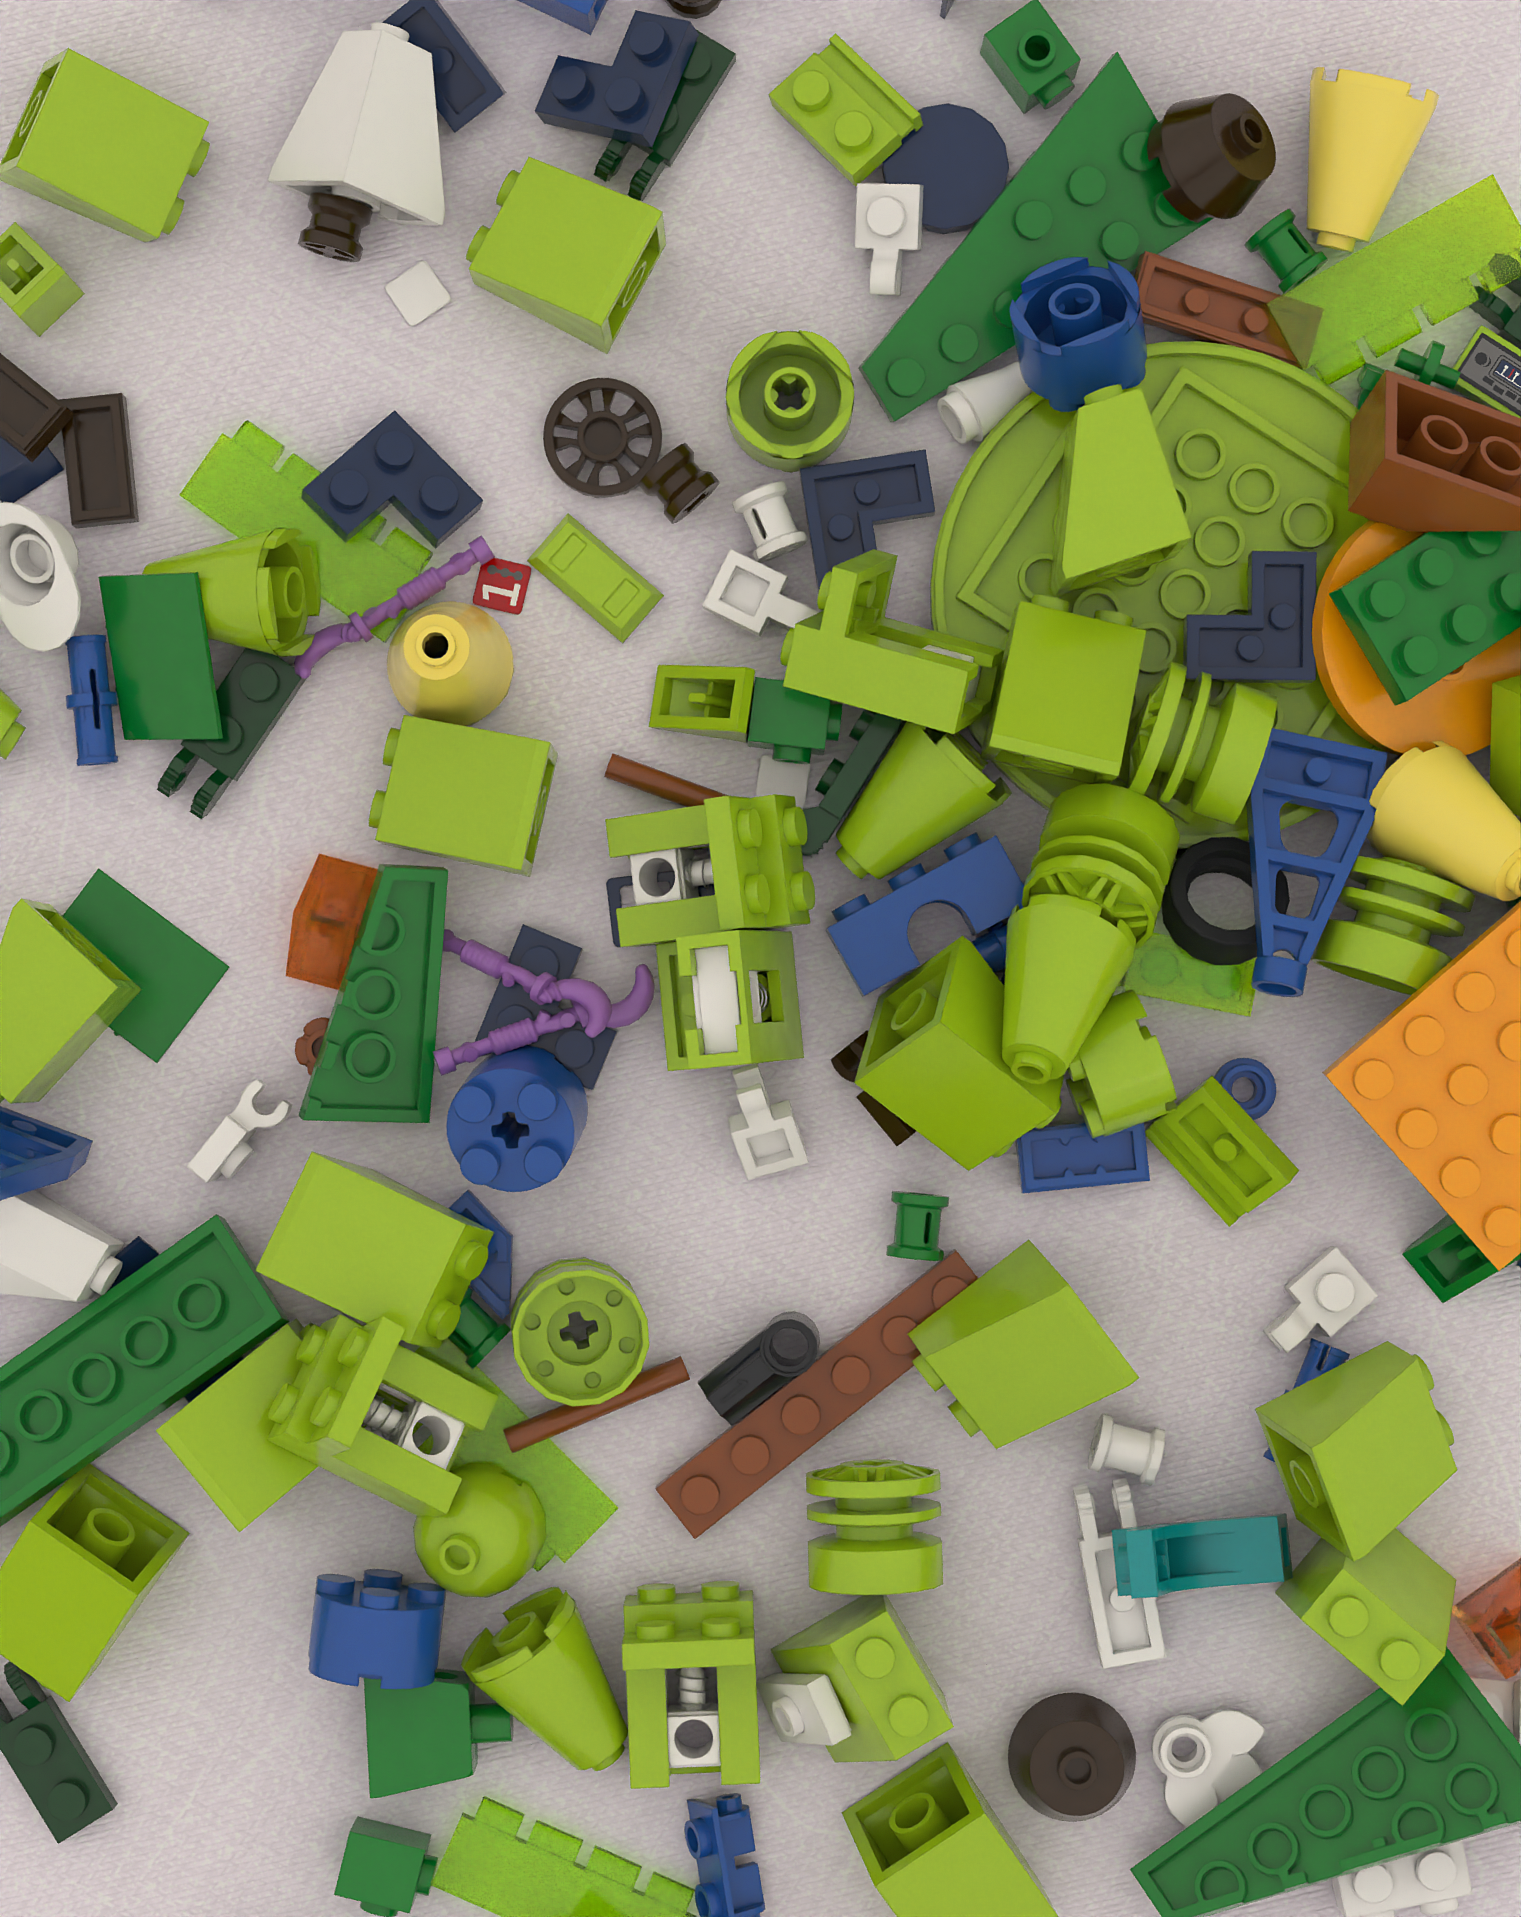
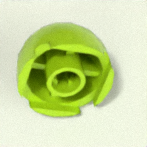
M466 1464L450 1471L462 1478V1481L447 1514L439 1517L417 1516L413 1526L417 1556L426 1574L441 1588L463 1597L488 1598L509 1590L534 1566L547 1537L545 1513L534 1491L524 1481L518 1485L512 1478L502 1475L505 1469L493 1464Z

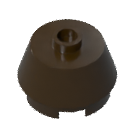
M1227 93L1176 102L1169 107L1164 118L1152 127L1148 137V159L1151 161L1159 157L1163 173L1171 185L1170 188L1162 192L1164 197L1181 215L1197 223L1207 217L1231 219L1241 214L1271 175L1276 163L1275 144L1268 125L1250 102L1236 94Z
M1062 1693L1041 1700L1021 1717L1010 1739L1008 1765L1014 1786L1021 1797L1033 1809L1052 1819L1077 1822L1102 1815L1121 1800L1133 1779L1136 1765V1749L1127 1723L1108 1703L1087 1694Z

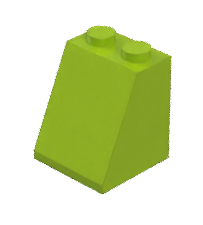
M67 48L44 63L1 160L0 180L142 242H149L158 239L161 232L169 235L179 220L184 207V200L177 197L186 174L195 177L207 156L210 143L202 138L209 121Z
M528 157L520 173L511 170L505 178L496 199V204L501 206V209L491 228L482 225L468 248L466 260L472 262L469 267L472 280L475 285L608 354L666 246L663 212L651 205Z
M1117 384L1086 395L1084 397L1086 405L1078 408L1066 432L1050 582L1054 597L1175 558L1192 538L1141 387L1123 393L1121 385Z
M1033 595L1031 603L1019 601L1014 610L980 758L1088 784H1109L1119 776L1147 630L1131 627L1132 617L1114 611L1095 610L1094 618L1069 612V602L1050 596Z
M403 715L401 728L391 727L387 736L383 754V765L391 766L392 768L387 790H376L369 815V827L377 829L375 840L384 845L530 877L558 753L552 744L547 741Z
M22 898L12 908L0 944V1103L6 1099L10 1104L39 1102L142 990L50 904Z
M962 935L878 997L854 1083L966 1170L970 1171L991 1156L994 1158L1000 1157L1012 1146L1015 1140L1033 1128H1044L1055 1118L1062 1104L1060 1093L1064 1075L1043 1084L1028 1083L1017 1078L1012 1073L1011 1068L1003 1061L1004 985L975 946Z
M311 1152L255 1271L366 1324L384 1316L406 1328L401 1340L409 1344L439 1349L443 1340L452 1334L459 1322L461 1314L459 1306L471 1281L479 1276L486 1265L489 1253L487 1247L494 1232L373 1169Z
M1029 1239L907 1334L921 1353L912 1360V1363L935 1392L946 1385L956 1397V1400L947 1407L970 1437L981 1430L996 1449L1116 1393L1139 1379V1376L1074 1290Z
M297 1318L287 1323L155 1430L238 1532L246 1528L318 1467L267 1440L275 1424V1421L268 1418L270 1408L285 1383L293 1385L303 1363L296 1360V1354L304 1336L311 1326L314 1325L311 1322L305 1327L302 1326Z
M1389 1341L1255 1409L1296 1519L1353 1562L1366 1556L1457 1471L1449 1446L1454 1444V1436L1446 1419L1435 1409L1429 1392L1434 1388V1381L1427 1365L1418 1355H1410Z
M88 1464L70 1477L33 1516L0 1568V1655L35 1678L43 1687L52 1690L70 1702L97 1669L190 1533L99 1469Z
M1395 1528L1366 1556L1355 1562L1323 1538H1320L1293 1570V1578L1284 1581L1275 1593L1306 1625L1403 1706L1445 1656L1456 1579Z
M863 1595L771 1649V1653L783 1673L825 1674L829 1677L852 1730L850 1731L852 1735L833 1746L825 1745L835 1763L897 1761L954 1727L945 1695L887 1595Z
M948 1742L842 1812L875 1888L897 1917H1058L1039 1879Z

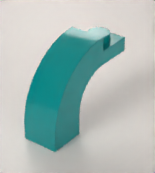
M1286 1513L1163 1523L1112 1530L1118 1596L1131 1595V1599L1150 1598L1181 1590L1284 1582L1293 1578Z

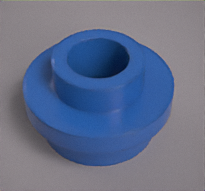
M1250 1058L1230 1060L1222 1065L1214 1076L1253 1120L1265 1115L1275 1101V1079L1270 1070L1257 1060ZM1241 1077L1249 1079L1254 1087L1252 1097L1245 1102L1236 1100L1232 1094L1233 1083Z

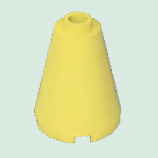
M1316 67L1312 71L1310 80L1306 229L1318 233L1316 245L1353 252L1356 241L1369 243L1436 109L1439 95L1432 90L1426 89L1424 100L1421 101L1409 95L1411 83L1345 69L1338 70L1336 82L1326 81L1325 67Z
M456 601L430 604L410 615L394 634L387 656L389 683L397 700L414 717L471 726L490 714L507 696L514 673L512 648L501 626L493 617L480 608ZM448 647L444 656L434 659L440 650Z
M1433 741L1437 748L1423 752L1419 748L1414 747L1405 752L1386 770L1372 791L1369 802L1376 811L1373 826H1371L1367 834L1371 847L1385 857L1400 859L1426 867L1441 878L1496 899L1512 901L1521 897V822L1460 750L1443 741Z

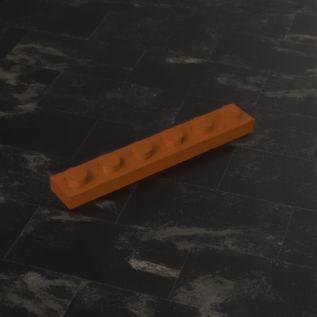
M954 1249L943 1258V1261L937 1262L816 1358L815 1362L806 1372L793 1377L657 1484L656 1491L692 1537L696 1539L914 1366L912 1360L921 1353L907 1334L975 1282L978 1277Z

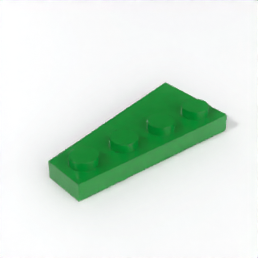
M379 864L299 1112V1117L302 1120L430 1123L434 1071L433 1051H435L448 883V870L444 867Z

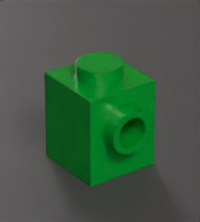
M1039 0L1030 1L985 33L980 51L983 59L1023 114L1039 103L1045 110L1054 106L1075 87L1072 80L1076 76L1081 58Z
M755 677L748 747L772 749V760L810 764L811 754L824 755L826 740H839L843 703L830 702V699L784 687V680Z
M357 1816L349 1832L334 1895L360 1901V1908L374 1915L394 1917L397 1916L398 1911L410 1914L417 1894L429 1896L438 1862V1857L427 1855L432 1834Z

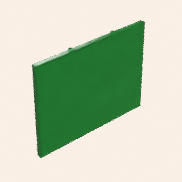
M198 572L99 576L106 622L105 628L108 634L116 685L115 691L118 697L124 740L222 739L221 720Z
M99 868L63 915L72 926L142 989L108 1027L114 1031L115 1036L120 1035L154 1062L158 1063L230 967Z

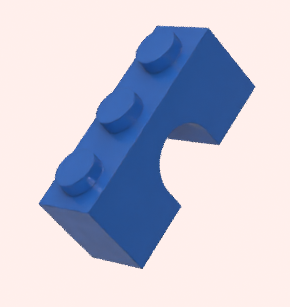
M977 832L943 850L948 859V862L926 873L922 864L919 863L887 881L893 891L892 893L870 904L866 895L862 894L832 911L837 923L828 927L826 932L862 997L921 965L909 944L907 935L910 918L918 908L931 903H941L954 908L962 916L973 936L1009 917L1012 909L1017 904L1019 909L1023 908L1022 896L1024 885L996 835L982 843Z

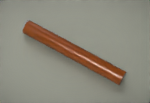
M614 753L610 758L604 776L685 807L704 805V799L729 796Z
M681 1356L640 1372L624 1392L601 1404L574 1407L563 1404L505 1428L503 1432L511 1452L515 1453L690 1380Z

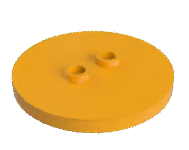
M1369 520L1358 528L1336 552L1322 578L1315 600L1312 619V644L1316 668L1327 697L1341 718L1359 736L1370 744L1398 756H1402L1414 747L1419 748L1423 752L1437 748L1433 741H1443L1460 750L1464 755H1469L1491 744L1492 683L1521 675V627L1409 701L1395 706L1329 593L1424 532H1406L1381 522Z

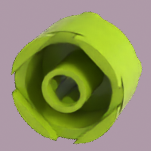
M774 331L755 338L737 355L730 368L726 386L727 420L734 439L752 459L767 467L793 473L800 471V468L812 467L824 461L837 450L846 437L854 406V384L846 359L831 342L816 333L808 331ZM781 391L787 396L793 395L796 391L802 393L801 409L796 410L790 406L783 411L778 408V393Z
M1133 989L1110 998L1067 1069L1071 1077L1066 1079L1070 1097L1078 1115L1083 1116L1092 1138L1101 1135L1104 1137L1176 1111L1178 1108L1174 1103V1100H1177L1175 1088L1156 1035L1151 1036L1146 1025L1140 1026L1139 1019L1147 1017V1014Z

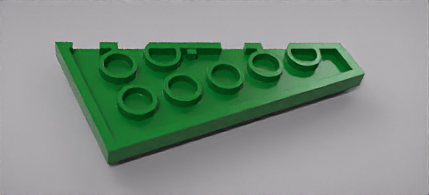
M1118 51L1111 55L1080 97L1068 108L1054 129L1025 161L970 229L971 231L936 271L926 287L913 303L906 308L859 366V371L890 422L897 421L947 389L948 386L955 384L1016 345L1009 308L1012 299L1016 302L1022 293L1021 283L1033 271L1057 260L1070 257H1088L1089 266L1109 269L1108 261L1121 265L1131 272L1137 268L1139 257L1145 251L1159 254L1214 219L1207 217L1199 223L1193 222L1175 210L1164 197L1162 192L1170 188L1171 185L1163 173L1159 157L1149 161L1147 153L1149 133L1152 127L1158 123V120Z
M1446 1646L1445 1656L1403 1706L1382 1688L1377 1689L1140 1861L1130 1871L1161 1917H1207L1521 1822V1745Z

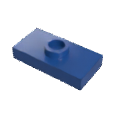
M1085 1122L1052 1125L1041 1129L1033 1128L1016 1140L1020 1188L1023 1194L1150 1181L1144 1123L1106 1137L1101 1135L1096 1138L1091 1137Z

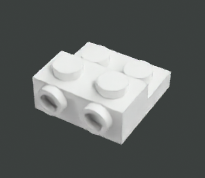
M1462 1840L1332 1879L1336 1905L1344 1917H1395L1394 1910L1419 1905L1420 1912L1423 1914H1444L1454 1911L1459 1907L1458 1897L1473 1895Z

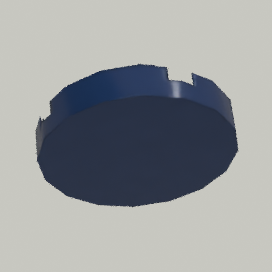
M949 103L923 107L918 110L921 114L923 126L917 132L913 129L901 140L902 145L883 162L884 184L924 185L922 227L928 228L927 231L939 234L967 231L975 225L1005 187L1009 171L1005 143L994 125L973 109Z

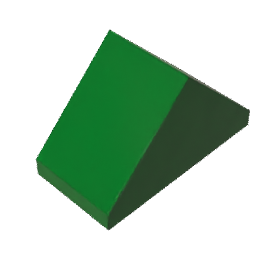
M1448 1214L1412 1243L1402 1254L1442 1303L1498 1272ZM1521 1253L1505 1267L1521 1259Z

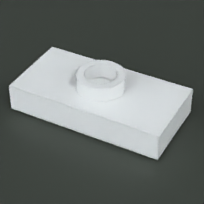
M773 1673L757 1682V1688L781 1742L833 1746L852 1735L850 1732L852 1731L834 1688L829 1677L825 1674Z

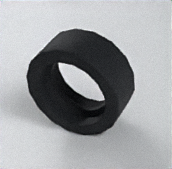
M1211 837L1190 846L1174 864L1168 884L1164 890L1161 905L1163 924L1174 943L1193 958L1213 965H1239L1256 958L1255 924L1244 930L1222 929L1209 924L1196 914L1188 900V891L1191 883L1197 877L1206 873H1225L1240 878L1252 888L1249 842L1236 837ZM1279 870L1276 875L1275 907L1280 914L1286 915L1290 902L1288 882L1283 871Z

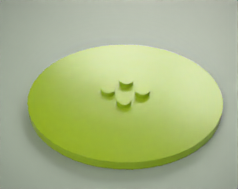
M1200 341L1147 344L1144 379L1135 387L1123 389V393L1140 387L1142 388L1192 536L1175 558L1054 597L1050 582L1065 438L1077 410L1072 412L1054 410L1050 406L1048 399L1039 396L1035 392L1030 393L1016 404L989 432L971 456L955 485L943 515L934 549L930 580L932 630L1003 649L1005 653L1014 610L1019 601L1031 603L1033 595H1045L1062 599L1070 603L1069 612L1094 618L1095 610H1109L1122 613L1133 618L1131 627L1147 630L1119 776L1109 784L1126 788L1130 770L1129 747L1148 693L1160 681L1169 662L1172 661L1183 665L1184 617L1187 614L1248 615V555L1252 551L1317 552V596L1322 578L1336 552L1358 528L1369 521L1364 516L1348 511L1350 422L1359 410L1349 400L1323 381L1294 365L1264 353L1232 345ZM1317 668L1316 680L1312 683L1211 682L1209 701L1211 706L1219 708L1232 685L1238 683L1277 696V708L1272 728L1386 752L1359 736L1341 718L1327 697ZM1184 682L1181 696L1188 698L1194 682ZM991 711L967 726L973 739L981 749ZM991 761L1020 791L1048 811L1052 802L1062 791L1081 784H1088ZM1155 771L1144 796L1156 801L1173 818L1180 834L1178 850L1188 849L1190 846L1211 837H1236L1249 841L1246 803L1233 825L1191 812L1193 782L1183 779L1169 803L1157 801V791L1162 771ZM1285 803L1279 812L1280 830L1305 820L1320 811V809Z

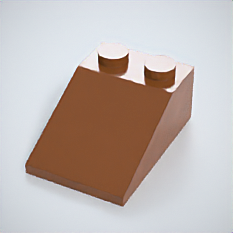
M1385 370L1350 422L1348 511L1364 516L1368 520L1381 522L1406 532L1521 531V418Z

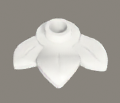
M1220 1710L1202 1720L1189 1715H1178L1165 1720L1156 1729L1152 1738L1151 1750L1157 1767L1166 1775L1164 1799L1171 1813L1185 1827H1189L1217 1806V1801H1225L1262 1774L1261 1768L1254 1757L1248 1752L1260 1741L1265 1728L1251 1716L1236 1710ZM1180 1737L1193 1739L1195 1743L1193 1751L1187 1756L1175 1755L1172 1752V1745L1176 1739Z

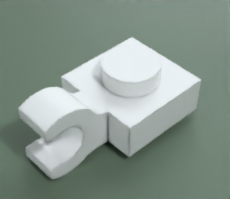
M857 183L855 248L873 249L870 268V294L901 295L902 250H921L924 185Z
M732 549L729 550L702 605L704 610L760 637L769 620L789 631L790 628H795V623L819 613L782 595L788 582L786 575Z
M757 1063L732 1070L738 1090H736L737 1098L743 1113L728 1117L730 1134L747 1180L809 1163L806 1147L790 1101L786 1100L770 1105L763 1077Z
M255 1080L244 1089L235 1110L230 1116L225 1117L186 1166L206 1183L217 1180L221 1174L231 1179L254 1151L247 1142L256 1132L255 1129L279 1125L289 1116L292 1104L287 1100H283L270 1115H265L258 1110L256 1106L257 1096L267 1085L262 1080Z
M1331 1246L1284 1287L1296 1303L1272 1321L1263 1332L1279 1351L1283 1349L1288 1353L1310 1333L1315 1325L1325 1336H1333L1378 1295L1337 1247Z

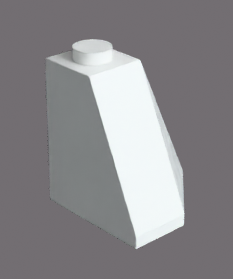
M372 23L370 30L343 31L270 170L268 181L308 199L311 193L322 192L354 200L367 206L372 212H378V218L403 225H442L445 216L432 53L409 43V33L405 30L386 23Z
M36 1190L1 1200L0 1294L67 1301L93 1299L96 1292L104 1295L112 1286L122 1268L123 1263L114 1257L122 1250L125 1243Z

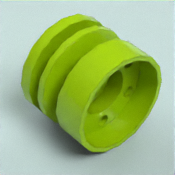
M1171 661L1163 672L1160 681L1148 693L1138 717L1129 747L1130 770L1126 788L1144 795L1155 771H1162L1157 791V801L1169 803L1183 779L1192 781L1191 812L1233 825L1244 808L1258 774L1274 723L1277 696L1235 683L1225 695L1220 707L1217 708L1209 705L1212 675L1205 672L1199 673L1188 698L1181 696L1187 666Z
M1102 783L1081 784L1062 791L1050 805L1040 836L1039 851L1033 857L1031 872L1027 875L1024 884L1023 908L1028 907L1030 897L1039 894H1066L1090 900L1103 907L1100 917L1110 922L1116 928L1119 918L1128 924L1136 938L1135 949L1140 948L1153 935L1157 915L1162 905L1164 888L1168 884L1176 858L1180 834L1173 818L1156 801L1141 793L1129 790V788Z
M1357 856L1348 878L1364 884L1365 888L1363 890L1344 886L1337 900L1341 904L1357 911L1354 921L1329 919L1310 960L1348 977L1399 993L1412 995L1453 960L1443 951L1429 945L1431 936L1460 937L1463 936L1465 926L1461 922L1439 913L1440 908L1463 913L1471 912L1475 895L1471 891L1435 875L1426 867L1391 857L1369 858Z
M586 1257L558 1259L535 1271L518 1291L510 1315L514 1358L526 1381L547 1399L572 1407L601 1404L624 1392L641 1372L649 1349L648 1319L630 1282L610 1265ZM573 1312H580L584 1321L595 1319V1324L586 1327L587 1338L582 1341H575L571 1332H560V1329L569 1325L568 1315Z
M866 1459L847 1461L835 1467L817 1469L806 1473L807 1493L835 1498L807 1505V1519L836 1526V1533L826 1534L808 1541L809 1588L835 1594L890 1595L919 1592L943 1585L941 1538L913 1531V1524L926 1522L941 1516V1504L930 1499L912 1497L940 1490V1471L930 1467L905 1464L899 1460Z

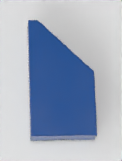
M467 1190L449 1209L494 1232L487 1247L489 1253L486 1265L479 1276L471 1281L469 1286L503 1320L511 1312L513 1235L470 1190Z

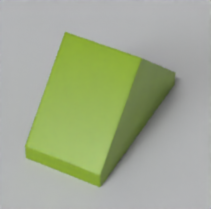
M14 222L0 236V298L40 337L84 295V292Z
M658 665L649 727L746 742L755 685V669L747 667Z

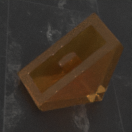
M319 853L293 911L285 976L339 990L378 869Z
M1521 1558L1452 1607L1451 1613L1484 1661L1505 1679L1516 1676L1521 1669Z

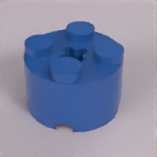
M1070 257L1051 262L1029 274L1021 283L1022 293L1016 302L1013 299L1009 308L1022 378L1033 392L1048 399L1050 406L1054 410L1060 412L1076 411L1085 404L1084 397L1094 391L1117 384L1121 385L1122 390L1132 388L1140 384L1145 377L1147 344L1139 288L1132 274L1119 264L1108 261L1109 269L1089 266L1088 257Z
M533 1046L520 1047L500 1055L492 1053L479 1063L467 1077L452 1100L447 1115L446 1129L450 1149L460 1165L462 1174L468 1181L500 1191L522 1192L533 1190L551 1182L558 1177L561 1170L565 1167L585 1129L588 1103L580 1079L572 1070L569 1072L562 1064L556 1061L555 1055ZM508 1112L515 1113V1118L510 1117Z
M385 1569L365 1570L363 1581H355L353 1577L340 1574L318 1575L308 1651V1670L311 1674L321 1679L357 1687L359 1685V1677L381 1679L380 1689H411L432 1684L435 1678V1669L438 1667L446 1589L433 1583L402 1585V1573Z

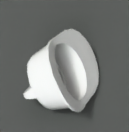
M2 502L0 503V616L13 638L28 649L46 652L60 648L73 636L80 619L81 597L75 579L79 565L77 546L70 532L55 519L47 515H40L22 504Z

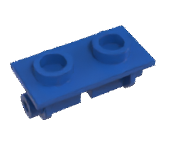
M738 1793L717 1797V1808L695 1799L687 1800L690 1820L686 1821L684 1832L687 1847L693 1858L697 1861L700 1884L695 1887V1902L700 1917H760V1913L766 1908L758 1863L749 1862L735 1866L734 1859L735 1856L756 1851L749 1806L742 1804L741 1794Z

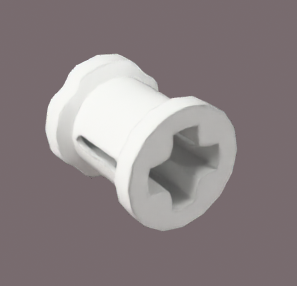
M784 481L757 488L732 502L735 513L743 514L757 547L753 552L755 561L759 563L788 554L805 545L808 541L805 531H797L785 502L784 496L788 490Z
M1102 1413L1092 1438L1088 1469L1099 1472L1102 1467H1107L1139 1476L1142 1484L1151 1486L1160 1467L1165 1445V1430L1154 1427L1149 1433L1115 1424L1112 1416Z

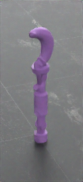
M482 535L468 543L470 549L463 553L454 554L449 562L438 569L430 567L397 588V595L376 607L366 610L362 617L355 611L348 616L351 622L331 625L316 632L311 646L303 655L296 656L294 661L295 673L302 679L308 678L314 665L337 646L345 642H358L362 638L367 643L374 638L370 632L371 629L389 617L395 619L400 611L405 608L412 610L414 607L422 604L425 600L444 590L447 581L457 575L466 574L471 569V566L477 562L483 565L493 559L495 556Z
M444 929L443 952L451 951L459 955L461 962L495 979L502 977L505 987H511L515 982L521 984L524 991L530 993V999L539 1005L551 1004L553 1000L560 1002L562 999H568L584 1006L589 1019L585 1028V1033L588 1037H596L609 1023L612 1014L611 1001L605 991L594 982L581 978L557 981L556 977L548 972L536 976L523 967L509 963L508 956L473 939L466 942L454 936L451 930Z
M640 964L636 967L635 984L630 994L622 1001L611 1004L612 1014L606 1027L618 1028L628 1026L639 1020L649 1009L654 998L655 984L653 975L647 965ZM570 1000L571 1008L562 1010L553 1016L545 1010H540L534 1021L526 1018L525 1020L514 1022L513 1024L497 1028L494 1031H489L487 1038L473 1043L465 1042L453 1050H450L447 1046L433 1051V1055L442 1076L456 1071V1065L464 1062H474L478 1057L492 1052L500 1055L524 1047L525 1045L537 1042L540 1035L570 1028L577 1022L580 1023L582 1028H585L589 1020L588 1013L584 1006Z

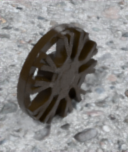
M593 378L571 386L553 403L544 424L543 442L548 462L563 483L585 496L606 498L625 495L639 486L641 479L658 462L662 447V430L654 406L641 391L617 379ZM602 390L605 411L593 412L591 391ZM616 392L624 394L635 401L628 412L622 416H617L610 410ZM575 398L580 401L587 411V416L582 422H574L562 413L564 408ZM646 414L649 423L627 432L626 423ZM555 427L578 431L577 439L554 436ZM636 437L652 438L648 457L632 452L628 446L629 442ZM570 447L579 449L581 452L579 460L565 469L559 461L556 452ZM624 454L639 468L633 476L618 462ZM588 460L594 463L595 466L585 483L577 478ZM612 466L618 472L620 483L599 486V473L602 468Z

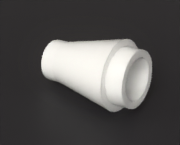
M1015 361L1005 368L948 386L947 395L938 400L937 407L945 427L956 441L961 444H965L971 439L980 442L1016 404L1033 391L1024 382L1019 362Z

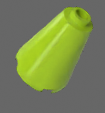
M279 527L154 561L147 564L142 574L198 572L208 639L282 657L303 655L314 639L315 634L304 633L308 616H319L320 576L316 556L311 545L300 546L296 537L303 534L298 528Z
M907 721L837 831L836 838L842 846L836 851V855L860 879H863L870 873L875 878L881 880L1001 806L1012 792L1001 777L993 783L982 772L988 764L987 760L980 758L981 754L959 732L950 734Z
M1039 894L1030 897L1028 907L1019 909L1017 904L1011 911L1007 923L1002 1059L1011 1068L1012 1073L1025 1082L1043 1084L1049 1080L1058 1079L1066 1073L1133 961L1136 938L1129 925L1119 918L1116 928L1110 922L1100 917L1103 907L1090 900L1066 894Z
M550 1587L536 1592L502 1613L509 1623L496 1635L493 1636L486 1627L465 1651L461 1666L471 1682L577 1770L592 1768L594 1771H601L612 1765L624 1752L623 1742L628 1735V1728L575 1600L570 1597L566 1590L563 1594L559 1587Z

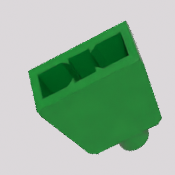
M436 1668L432 1684L411 1689H380L381 1679L364 1678L370 1798H381L467 1778L474 1774L478 1764V1743L513 1742V1716L498 1703L475 1704L474 1683L469 1680L468 1675L464 1671Z

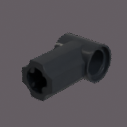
M795 1311L783 1312L775 1316L762 1331L698 1380V1385L718 1414L733 1426L793 1377L806 1372L812 1366L820 1345L819 1331L815 1323L805 1314ZM786 1328L800 1331L808 1342L807 1352L797 1359L781 1357L776 1352L772 1339L778 1331Z

